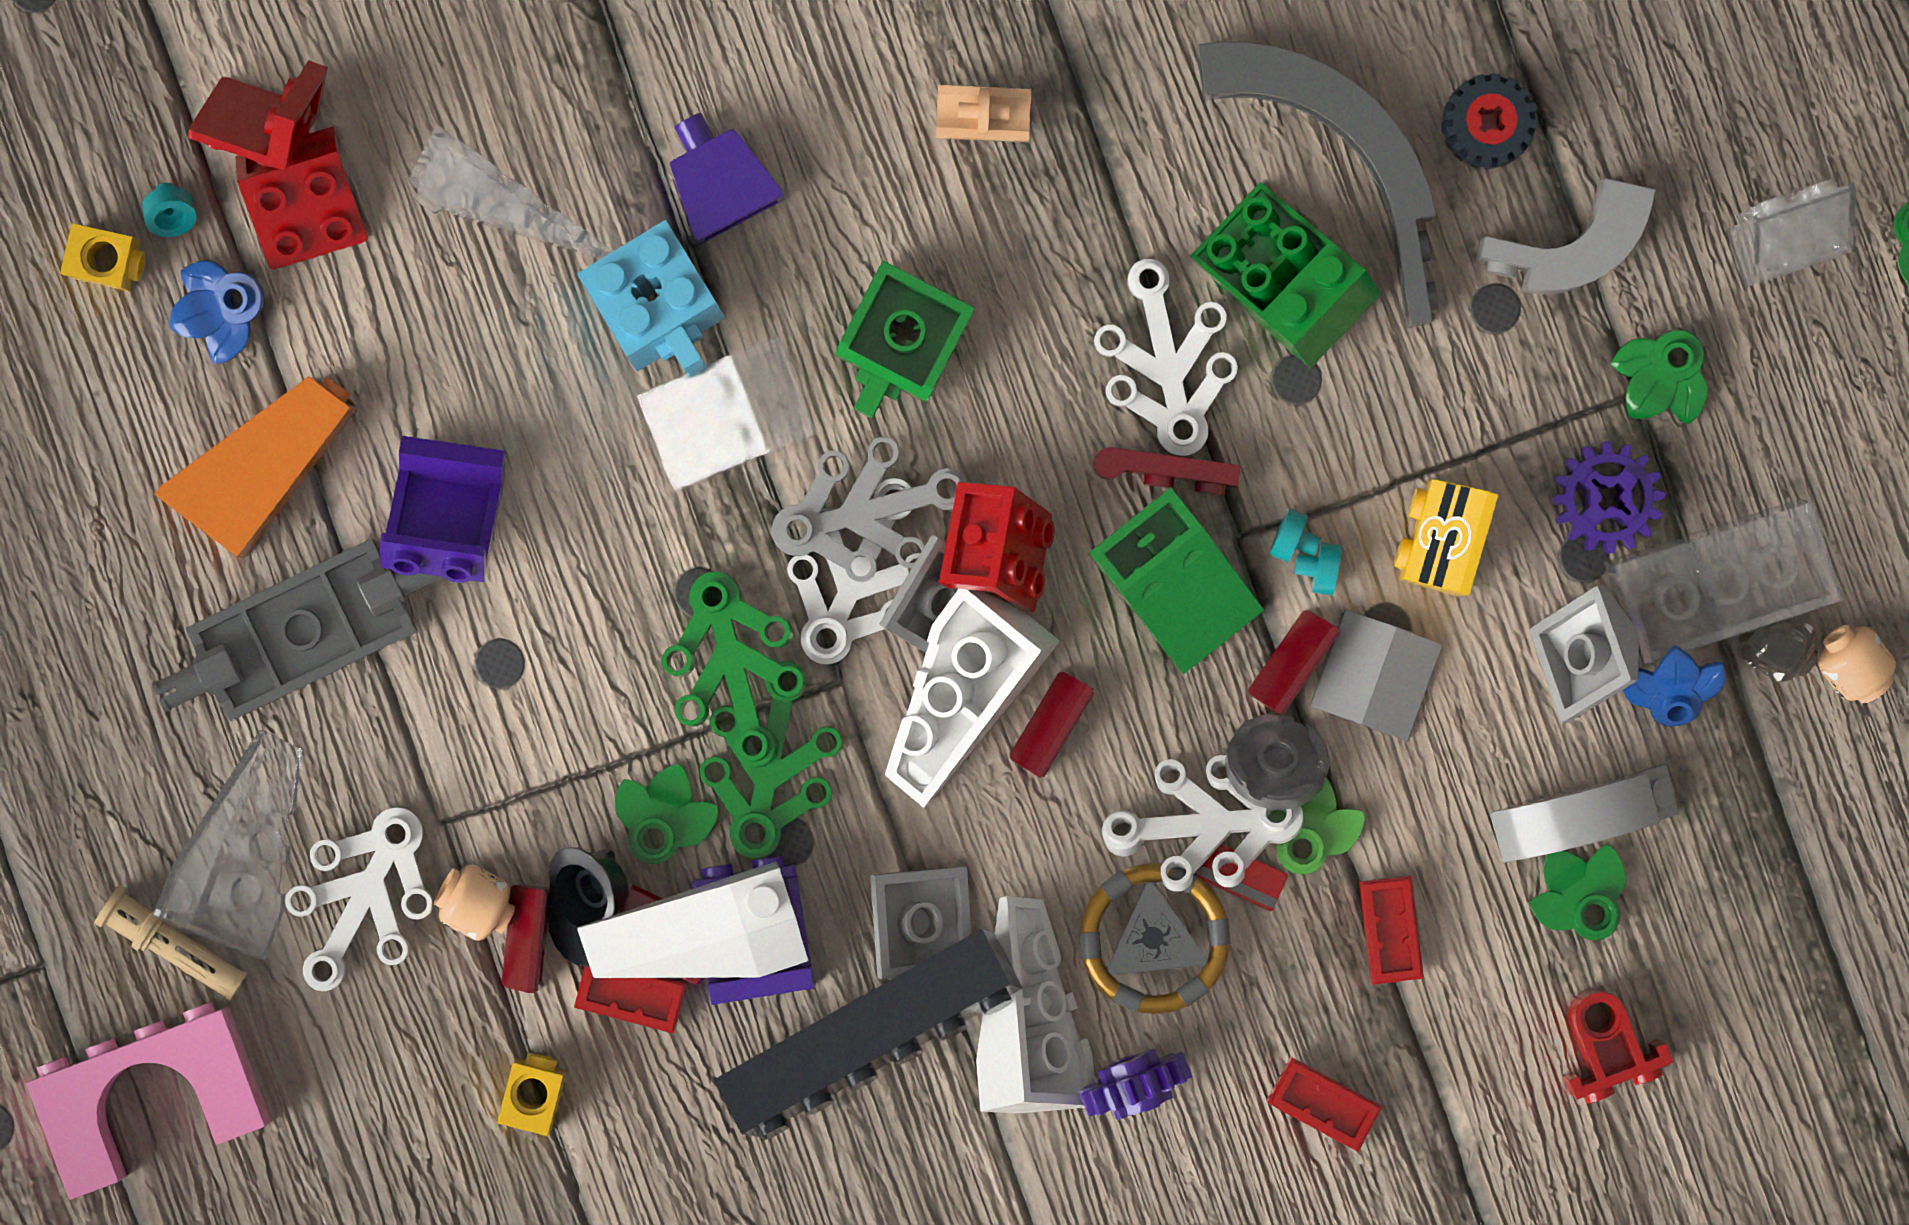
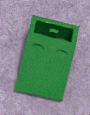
M1261 182L1190 255L1191 259L1264 329L1310 369L1382 295L1368 272Z
M1172 488L1166 490L1087 553L1182 674L1189 671L1264 611L1222 552Z

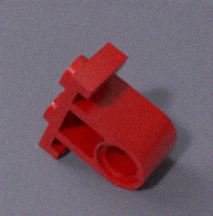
M1595 988L1588 989L1577 994L1570 1003L1568 1011L1570 1026L1590 1075L1581 1080L1573 1072L1562 1075L1569 1095L1576 1100L1584 1097L1586 1103L1600 1101L1615 1094L1614 1085L1630 1079L1633 1080L1634 1085L1647 1083L1664 1075L1661 1067L1674 1063L1667 1044L1659 1039L1649 1042L1652 1053L1643 1056L1626 1009L1621 1001L1612 994ZM1594 1003H1605L1610 1013L1608 1022L1600 1029H1589L1585 1021L1587 1009Z

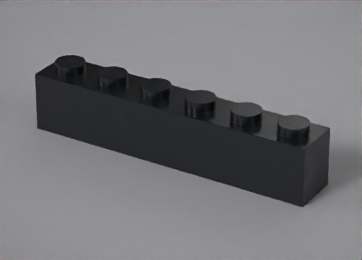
M980 929L714 1080L740 1133L754 1137L760 1136L762 1140H766L788 1129L790 1125L787 1120L803 1111L806 1115H811L830 1106L834 1102L831 1095L849 1086L850 1090H856L870 1084L878 1078L876 1070L893 1061L897 1066L916 1058L923 1052L921 1045L938 1036L940 1041L961 1033L968 1027L965 1020L983 1011L984 1015H991L1004 1009L1013 1002L1010 995L1021 990L1023 987L995 933Z

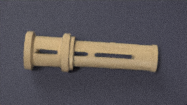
M119 884L100 911L94 924L100 928L104 925L109 926L131 940V947L137 951L142 950L144 952L147 948L180 968L186 974L191 975L211 989L219 992L230 1001L248 973L237 969L205 946L164 922L167 917L163 915V911L158 908L152 911L126 895V888ZM120 910L124 911L140 922L139 925L130 922L119 915L118 912ZM158 933L168 939L169 944H165L155 937ZM180 947L184 949L185 951L195 956L202 962L214 968L216 972H209L208 970L204 969L197 963L193 962L186 956L176 951V948Z

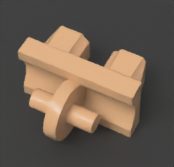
M938 85L936 138L1029 142L1031 89Z

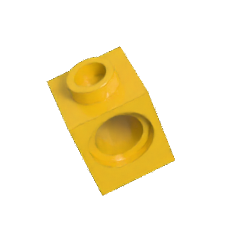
M71 223L60 274L76 280L130 291L132 280L138 282L142 276L145 264V251L139 250L141 241L134 237ZM105 245H113L118 254L116 265L110 271L99 272L94 264L96 252Z
M528 1053L526 1060L517 1058L513 1062L498 1124L545 1136L550 1134L567 1073L565 1070L556 1068L558 1060L540 1054ZM530 1078L540 1080L547 1089L546 1101L541 1105L526 1103L520 1094L522 1081Z

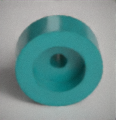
M165 182L157 185L155 190L151 191L142 202L145 226L154 235L160 237L179 236L189 231L196 222L197 216L192 195L187 190L174 186L171 183Z
M1290 507L1287 509L1271 545L1269 555L1287 563L1290 561L1295 549L1314 556L1321 537L1304 531L1308 515Z
M1320 542L1316 557L1297 554L1294 574L1312 577V593L1333 596L1340 566L1341 545Z

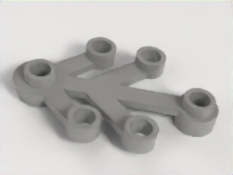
M878 437L870 443L868 447L869 459L841 508L820 513L835 482L844 480L850 471L849 461L843 453L835 450L828 451L820 457L818 461L819 473L801 505L787 506L776 515L772 524V536L777 547L788 555L805 556L814 551L844 568L847 575L854 581L866 582L872 579L877 571L875 558L866 551L852 552L826 534L848 528L895 555L897 561L902 566L912 569L915 562L909 563L903 560L901 550L907 543H915L922 552L925 547L924 543L916 537L905 538L875 520L932 504L941 510L952 511L955 496L949 499L942 498L937 491L938 485L945 479H951L956 484L958 482L967 483V481L957 470L944 468L936 471L930 477L928 484L870 499L887 468L894 466L900 456L899 447L894 440L888 437ZM881 443H887L893 447L894 454L888 462H879L874 457L875 448ZM831 457L840 458L844 464L843 471L837 476H829L824 470L825 462ZM796 520L803 521L807 526V533L800 540H793L788 534L789 525ZM857 557H866L871 563V569L865 576H856L851 569L852 562Z

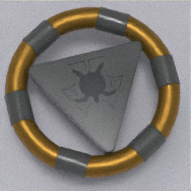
M1163 863L1135 865L1120 870L1102 883L1085 908L1079 933L1081 959L1088 975L1097 988L1112 1002L1134 1012L1147 1014L1174 1012L1187 1006L1189 1007L1207 994L1224 970L1231 944L1229 922L1222 903L1210 886L1196 874H1193L1191 885L1183 890V892L1190 894L1196 899L1208 918L1211 947L1208 958L1205 956L1159 890L1152 883H1163L1161 877V866ZM1175 867L1169 870L1167 876L1171 880H1180L1185 876L1186 870ZM1145 883L1111 961L1106 968L1102 960L1099 933L1102 917L1111 902L1133 886ZM1204 965L1198 975L1176 991L1162 995L1144 994L1119 983L1112 976L1115 974Z

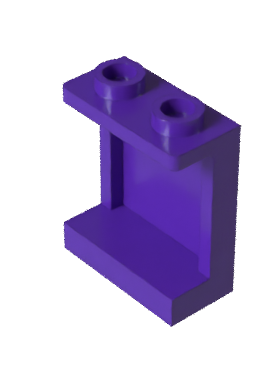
M402 436L398 453L399 473L386 533H382L380 539L381 568L391 569L402 575L421 573L442 576L449 581L457 583L468 581L484 583L505 481V450Z
M783 855L752 860L753 869L776 862L779 866L808 961L762 977L709 978L708 989L711 1005L814 989L815 982L796 864L784 865ZM732 864L702 868V878L694 879L692 881V888L694 889L742 872L733 873Z

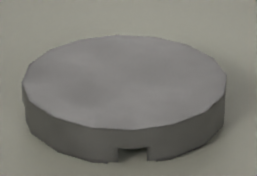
M1265 714L1244 722L1236 730V734L1229 742L1225 757L1227 778L1236 792L1252 804L1271 810L1294 809L1310 802L1323 789L1330 764L1327 745L1316 729L1307 723L1306 727H1304L1300 723L1293 722L1294 717L1284 714Z

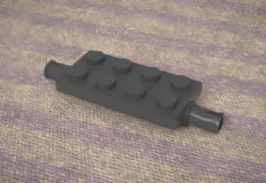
M369 539L186 627L185 630L196 654V657L192 659L193 664L159 681L152 682L153 690L156 695H162L177 688L176 692L158 700L165 712H169L172 708L206 692L210 696L215 694L229 722L234 721L417 633V627L405 605V602H407L406 596L445 578L421 573L402 575L391 569L381 568L380 550L375 540Z

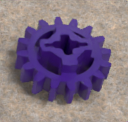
M1610 441L1601 442L1599 455H1595L1589 446L1581 448L1580 452L1583 461L1579 463L1575 459L1567 458L1563 463L1570 471V474L1568 476H1555L1553 479L1554 483L1563 488L1562 494L1550 498V503L1563 505L1564 512L1555 518L1556 524L1570 522L1573 527L1569 530L1567 538L1572 541L1581 535L1585 536L1584 550L1593 551L1599 541L1603 542L1606 554L1615 553L1616 541L1618 540L1627 550L1634 548L1635 540L1633 534L1637 533L1642 537H1649L1652 532L1646 525L1647 519L1659 520L1662 518L1663 514L1657 509L1652 508L1653 501L1665 498V492L1653 490L1652 483L1661 477L1660 472L1646 473L1643 468L1647 464L1649 457L1645 454L1635 460L1630 459L1631 445L1628 444L1622 445L1617 454L1613 453ZM1600 463H1611L1622 468L1613 476H1602L1591 467ZM1636 483H1638L1641 493L1639 509L1632 502V487ZM1576 485L1583 491L1584 507L1579 513L1577 512L1574 500ZM1615 487L1617 492L1613 499L1618 504L1617 508L1609 506L1601 509L1598 503L1601 501L1602 496L1598 489ZM1603 519H1613L1624 527L1617 532H1601L1593 529Z
M1155 1048L1138 1054L1125 1056L1098 1070L1100 1079L1096 1083L1085 1086V1089L1080 1090L1079 1094L1088 1116L1095 1114L1098 1116L1112 1110L1116 1120H1121L1125 1117L1147 1112L1161 1106L1160 1104L1173 1098L1171 1090L1176 1085L1187 1082V1079L1193 1076L1183 1052L1170 1053L1159 1058Z

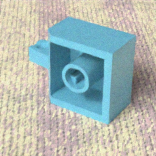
M666 220L577 273L637 372L659 358L665 361L673 355L676 356L689 379L707 369L693 343L703 338V331L725 319V316ZM651 295H658L654 301L648 302L647 299Z

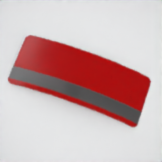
M1222 844L1194 873L1204 882L1268 911L1274 909L1288 878L1286 873L1254 860L1246 868L1245 876L1238 885L1234 887L1220 885L1214 877L1213 861L1223 852L1235 851ZM1226 863L1221 866L1219 872L1224 876H1231L1237 872L1238 866L1234 863Z

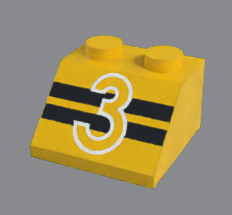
M1435 479L1428 480L1425 489L1416 487L1408 512V517L1416 519L1410 539L1406 537L1401 538L1394 560V566L1401 568L1398 580L1457 597L1469 596L1498 494Z

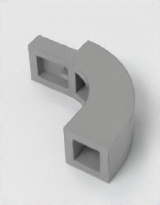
M1605 178L1597 184L1591 215L1585 229L1571 244L1559 248L1542 249L1486 236L1479 241L1475 261L1487 263L1486 272L1503 277L1516 278L1518 271L1525 272L1521 289L1523 293L1548 295L1578 289L1606 275L1617 267L1633 250L1647 225L1655 189Z
M1661 765L1576 791L1524 801L1491 812L1490 816L1502 861L1505 863L1555 853L1660 824L1661 820L1679 815V810L1667 766Z

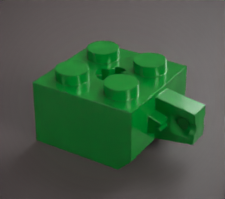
M882 260L835 352L837 358L859 369L855 380L865 385L854 406V410L873 419L884 396L896 401L901 391L927 404L975 312V308ZM907 320L913 321L917 325L914 327V333L920 332L917 341L907 340L903 346L896 344L893 341L896 339V333H890L891 327L894 324L903 326Z

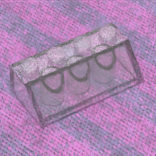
M1796 499L1604 562L1615 600L1639 631V656L1644 665L1662 660L1673 646H1679L1686 652L1843 601L1814 504L1803 499Z

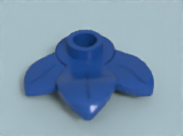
M212 261L192 263L181 270L183 283L190 293L180 298L173 307L169 326L172 331L183 337L196 339L206 337L212 362L215 364L227 362L242 352L249 343L250 321L260 314L264 305L263 289L260 283L250 274L244 272L228 273L218 263ZM234 289L240 291L243 297V302L239 308L235 307L231 302L230 296Z
M1673 646L1653 672L1639 668L1638 681L1629 685L1623 691L1626 698L1632 704L1650 709L1652 717L1658 723L1665 726H1681L1693 721L1699 715L1702 703L1719 693L1725 684V668L1723 662H1713L1698 667L1695 660L1679 646Z

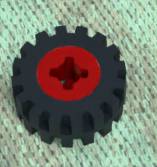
M1495 73L1490 75L1481 74L1461 84L1449 97L1442 113L1443 122L1441 123L1442 132H1444L1446 137L1445 143L1449 149L1451 148L1455 152V157L1460 161H1466L1470 164L1469 166L1475 168L1495 169L1511 163L1522 155L1534 138L1533 135L1537 129L1538 121L1535 117V112L1537 111L1535 103L1531 102L1528 96L1530 93L1525 87L1521 88L1516 84L1517 81L1511 77L1504 78L1501 77V74Z

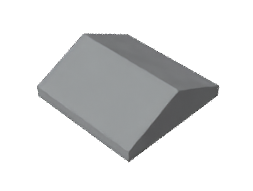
M931 535L879 624L925 653L929 645L927 639L932 624L958 590L947 588L939 583L946 542L934 535Z
M1597 585L1529 629L1561 723H1569L1638 681L1639 631L1605 585Z
M1345 610L1338 627L1340 634L1331 646L1310 706L1408 741L1442 645L1398 627Z
M967 867L907 870L870 875L877 979L895 978L972 934Z

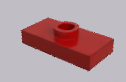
M1406 875L1359 881L1371 984L1424 979L1412 876Z
M585 966L574 1008L674 1034L688 982L673 978H594L590 966Z
M1291 1056L1266 1101L1275 1108L1357 1152L1362 1147L1383 1108L1382 1105Z

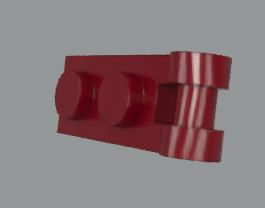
M1114 447L1101 450L1093 461V469L1096 475L1104 480H1113L1122 472L1144 475V485L1173 489L1176 479L1195 482L1194 492L1225 496L1226 487L1235 488L1238 486L1241 465Z

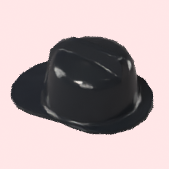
M566 847L556 852L550 862L549 932L555 947L565 959L575 965L590 966L577 927L618 914L624 904L629 887L623 870L615 862L614 851L603 849L597 852H587L577 847Z

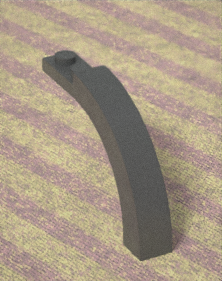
M1250 42L1198 44L1196 58L1203 101L1249 98L1282 104L1301 111L1323 123L1339 135L1356 152L1372 175L1386 207L1406 328L1430 324L1432 322L1431 313L1439 311L1438 296L1434 281L1426 282L1423 262L1430 261V247L1426 230L1418 231L1417 223L1431 221L1436 217V212L1422 166L1408 139L1393 118L1371 95L1354 81L1332 67L1306 55L1281 47Z

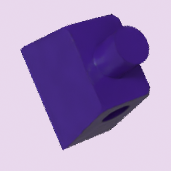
M702 113L695 114L674 127L687 153L673 159L669 163L692 233L699 246L785 200L780 187L734 129H730L714 138Z

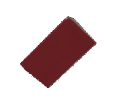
M1303 611L1249 687V695L1276 714H1284L1339 636L1340 632L1338 631L1340 629L1310 611Z
M1059 672L1010 752V759L1039 778L1045 777L1095 694L1093 692L1094 689L1065 672Z
M516 884L512 885L510 889L509 903L515 906V910L506 931L502 985L506 988L535 994L542 987L548 923V887Z

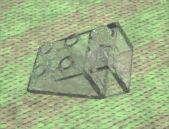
M1832 178L1806 187L1805 190L1797 192L1786 198V195L1778 196L1758 203L1745 212L1737 214L1739 223L1727 229L1726 232L1745 288L1853 252L1856 201L1854 182L1838 187L1836 178Z
M779 336L706 365L707 369L690 379L685 374L637 395L674 492L818 436Z

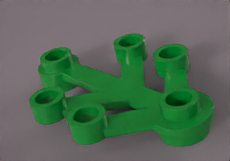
M708 572L696 579L691 587L689 602L694 614L677 645L668 647L662 655V666L668 674L676 677L689 675L694 670L696 664L694 654L712 626L717 646L690 695H685L677 701L675 715L684 725L695 727L703 724L709 715L708 705L725 677L740 730L734 743L735 754L743 764L762 768L775 760L779 751V743L771 730L761 727L746 669L772 683L778 694L788 698L800 696L806 689L807 679L800 669L793 666H782L738 641L733 620L759 632L761 640L773 648L787 646L793 638V628L786 619L779 616L770 617L741 601L740 588L729 575L722 572ZM719 588L722 592V600L717 606L710 607L707 604L706 595L710 589ZM781 623L785 629L784 636L781 640L773 642L768 636V630L772 624ZM682 651L687 658L686 665L683 669L675 671L671 666V658L675 653ZM794 672L798 677V685L794 690L787 692L782 687V678L785 674ZM691 701H696L700 706V713L694 720H688L684 715V708ZM758 736L762 741V750L759 754L751 756L746 750V743L751 737Z
M780 661V662H777V663L781 664L782 666H793V667H796V668L800 669L801 671H803V673L805 674L803 668H802L800 665H798L797 663H795V662H792V661ZM791 672L796 677V686L794 687L795 689L798 685V677L794 672ZM765 680V685L768 693L772 696V702L766 728L771 730L777 737L779 751L775 760L762 768L747 766L739 760L755 784L751 805L747 803L731 781V767L724 758L718 756L710 757L700 767L701 780L707 786L714 788L734 819L730 827V840L733 847L738 853L751 859H760L770 855L779 845L782 827L811 808L825 806L832 796V788L827 780L821 777H812L803 784L801 793L771 810L775 788L820 758L836 755L842 746L840 733L835 728L825 726L816 730L809 742L781 760L793 700L798 699L800 696L795 698L782 696L776 692L773 684ZM722 706L712 713L710 726L715 734L724 737L735 754L734 743L737 735L740 733L734 708ZM730 712L733 714L735 726L731 731L724 732L717 727L716 718L719 713ZM823 732L832 733L837 740L836 747L830 752H823L817 746V738ZM749 739L746 743V750L751 756H755L759 753ZM712 762H718L724 766L725 776L719 782L710 781L706 776V767ZM820 783L825 787L826 797L823 801L812 802L808 799L806 790L810 784ZM752 823L761 824L765 828V838L758 843L751 842L746 836L748 825Z

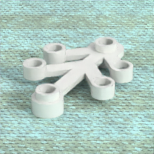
M1143 259L1135 263L1131 268L1127 284L1132 295L1143 301L1155 357L1128 341L1122 329L1115 325L1101 327L1094 337V345L1100 354L1118 358L1162 386L1166 407L1138 392L1135 382L1125 375L1113 377L1106 385L1105 394L1112 405L1117 407L1125 406L1157 426V438L1167 452L1177 456H1188L1200 450L1205 444L1208 437V424L1204 415L1222 386L1233 380L1238 371L1237 362L1230 354L1221 352L1213 355L1206 364V378L1187 403L1182 381L1211 335L1219 332L1224 327L1226 312L1221 305L1215 302H1207L1201 305L1195 313L1194 326L1176 352L1163 294L1169 285V273L1161 262L1155 259ZM1144 270H1153L1158 275V285L1151 289L1144 288L1139 282L1140 273ZM1206 309H1214L1219 313L1220 322L1214 328H1208L1201 322V313ZM1112 331L1118 335L1120 343L1116 349L1106 350L1101 346L1100 336L1104 332ZM1224 359L1230 363L1231 373L1228 377L1218 378L1214 375L1212 365L1215 360ZM1118 381L1127 383L1131 389L1130 397L1124 401L1115 399L1111 393L1112 385ZM1185 420L1191 424L1192 435L1190 438L1180 440L1174 435L1173 426L1177 421Z
M887 479L878 485L874 498L885 496L890 490L903 491L910 489L911 486L901 479ZM822 508L820 513L827 512L832 509ZM912 510L875 521L892 529L896 520L906 517ZM839 530L826 534L843 545ZM864 538L858 551H866L877 560L882 548ZM921 553L911 554L905 561L910 563L913 559H917ZM809 555L794 556L788 563L787 573L789 578L798 586L809 618L801 632V645L806 655L817 663L833 664L847 655L852 640L884 630L885 628L879 624L893 600L887 601L882 606L881 611L851 620L847 619L857 600L902 585L909 574L908 568L898 564L877 571L869 581L857 582L847 575L844 568L827 559L838 590L828 611L815 580L819 571L817 562ZM857 557L853 560L851 569L856 576H865L871 569V563L866 557ZM807 560L811 563L813 572L808 579L800 580L795 577L793 566L797 561ZM825 628L833 630L837 636L835 645L829 649H824L817 643V634Z
M1217 755L1207 763L1206 774L1208 782L1217 790L1227 789L1249 809L1228 811L1186 777L1185 769L1179 761L1168 759L1159 763L1155 769L1157 787L1165 794L1175 795L1197 814L1139 819L1132 812L1117 811L1105 819L1102 826V835L1107 849L1117 856L1135 854L1140 850L1145 840L1198 836L1181 856L1169 857L1161 866V877L1164 885L1172 891H1183L1191 885L1193 874L1231 833L1250 832L1234 852H1223L1213 861L1212 868L1216 881L1224 887H1234L1243 880L1246 868L1269 843H1286L1299 834L1304 821L1301 806L1294 809H1283L1281 811H1284L1287 815L1282 822L1273 823L1269 821L1268 815L1274 810L1254 805L1236 792L1228 778L1218 779L1213 776L1215 769L1221 766L1226 767V755ZM1168 771H1176L1180 774L1179 779L1174 783H1165L1161 780L1162 776ZM1127 823L1132 828L1127 835L1118 836L1113 833L1116 825ZM1226 863H1234L1238 866L1237 872L1231 876H1224L1219 870ZM1181 867L1186 870V874L1180 880H1171L1167 876L1169 870Z
M398 807L387 809L375 818L371 831L339 841L324 839L312 846L310 850L311 863L315 868L322 871L336 868L342 859L375 851L365 871L313 887L298 885L290 889L286 895L285 904L288 911L299 917L311 914L318 906L351 896L325 947L310 954L304 962L303 976L307 984L313 989L329 991L342 983L347 972L343 956L369 907L380 939L377 945L379 959L387 965H397L408 957L410 951L409 942L400 934L384 881L393 862H395L405 890L401 900L404 914L411 919H422L428 916L434 907L433 896L424 887L414 852L422 842L423 828L418 817L410 810ZM392 824H400L405 829L406 836L401 843L396 844L388 839L387 830ZM323 845L331 846L335 851V860L330 865L322 864L317 857L318 850ZM305 891L309 894L311 905L307 910H299L293 904V897L296 892ZM413 894H421L425 897L427 907L424 912L415 913L409 908L408 901ZM394 939L401 943L403 951L399 958L392 959L385 954L384 946L388 940ZM326 961L331 965L332 976L328 980H320L316 977L314 967L317 962Z

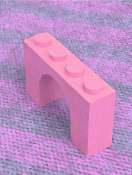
M212 1002L183 1012L185 1022L166 1029L164 1021L161 1020L135 1030L134 1033L137 1041L118 1047L115 1038L85 1049L88 1059L69 1065L67 1057H63L37 1067L40 1077L27 1082L26 1085L69 1200L117 1183L127 1177L108 1126L106 1102L114 1081L125 1069L132 1065L158 1063L171 1067L181 1073L196 1091L216 1145L263 1128L272 1122L229 1006L215 1011Z

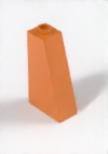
M308 376L162 484L154 495L236 557L245 558L356 410L346 403L351 394L328 376L321 383Z

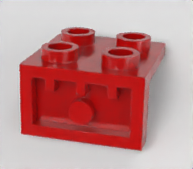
M308 60L298 78L289 77L282 95L229 77H221L190 125L188 138L206 144L212 149L224 150L254 160L262 166L286 171L318 118L328 67Z
M334 126L307 134L286 171L262 166L254 160L239 155L235 156L237 183L270 269L282 268L367 241V231L343 167L341 146Z
M958 482L939 583L947 588L995 592L1023 612L1034 613L1037 599L1041 598L1045 589L1046 579L1043 566L1046 549L1051 547L1054 540L1055 527L1052 514L1016 487Z

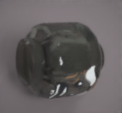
M1782 606L1769 607L1765 611L1763 609L1756 610L1748 617L1739 633L1738 642L1742 645L1741 655L1745 662L1776 682L1789 681L1797 674L1800 676L1806 675L1818 658V650L1815 649V629Z

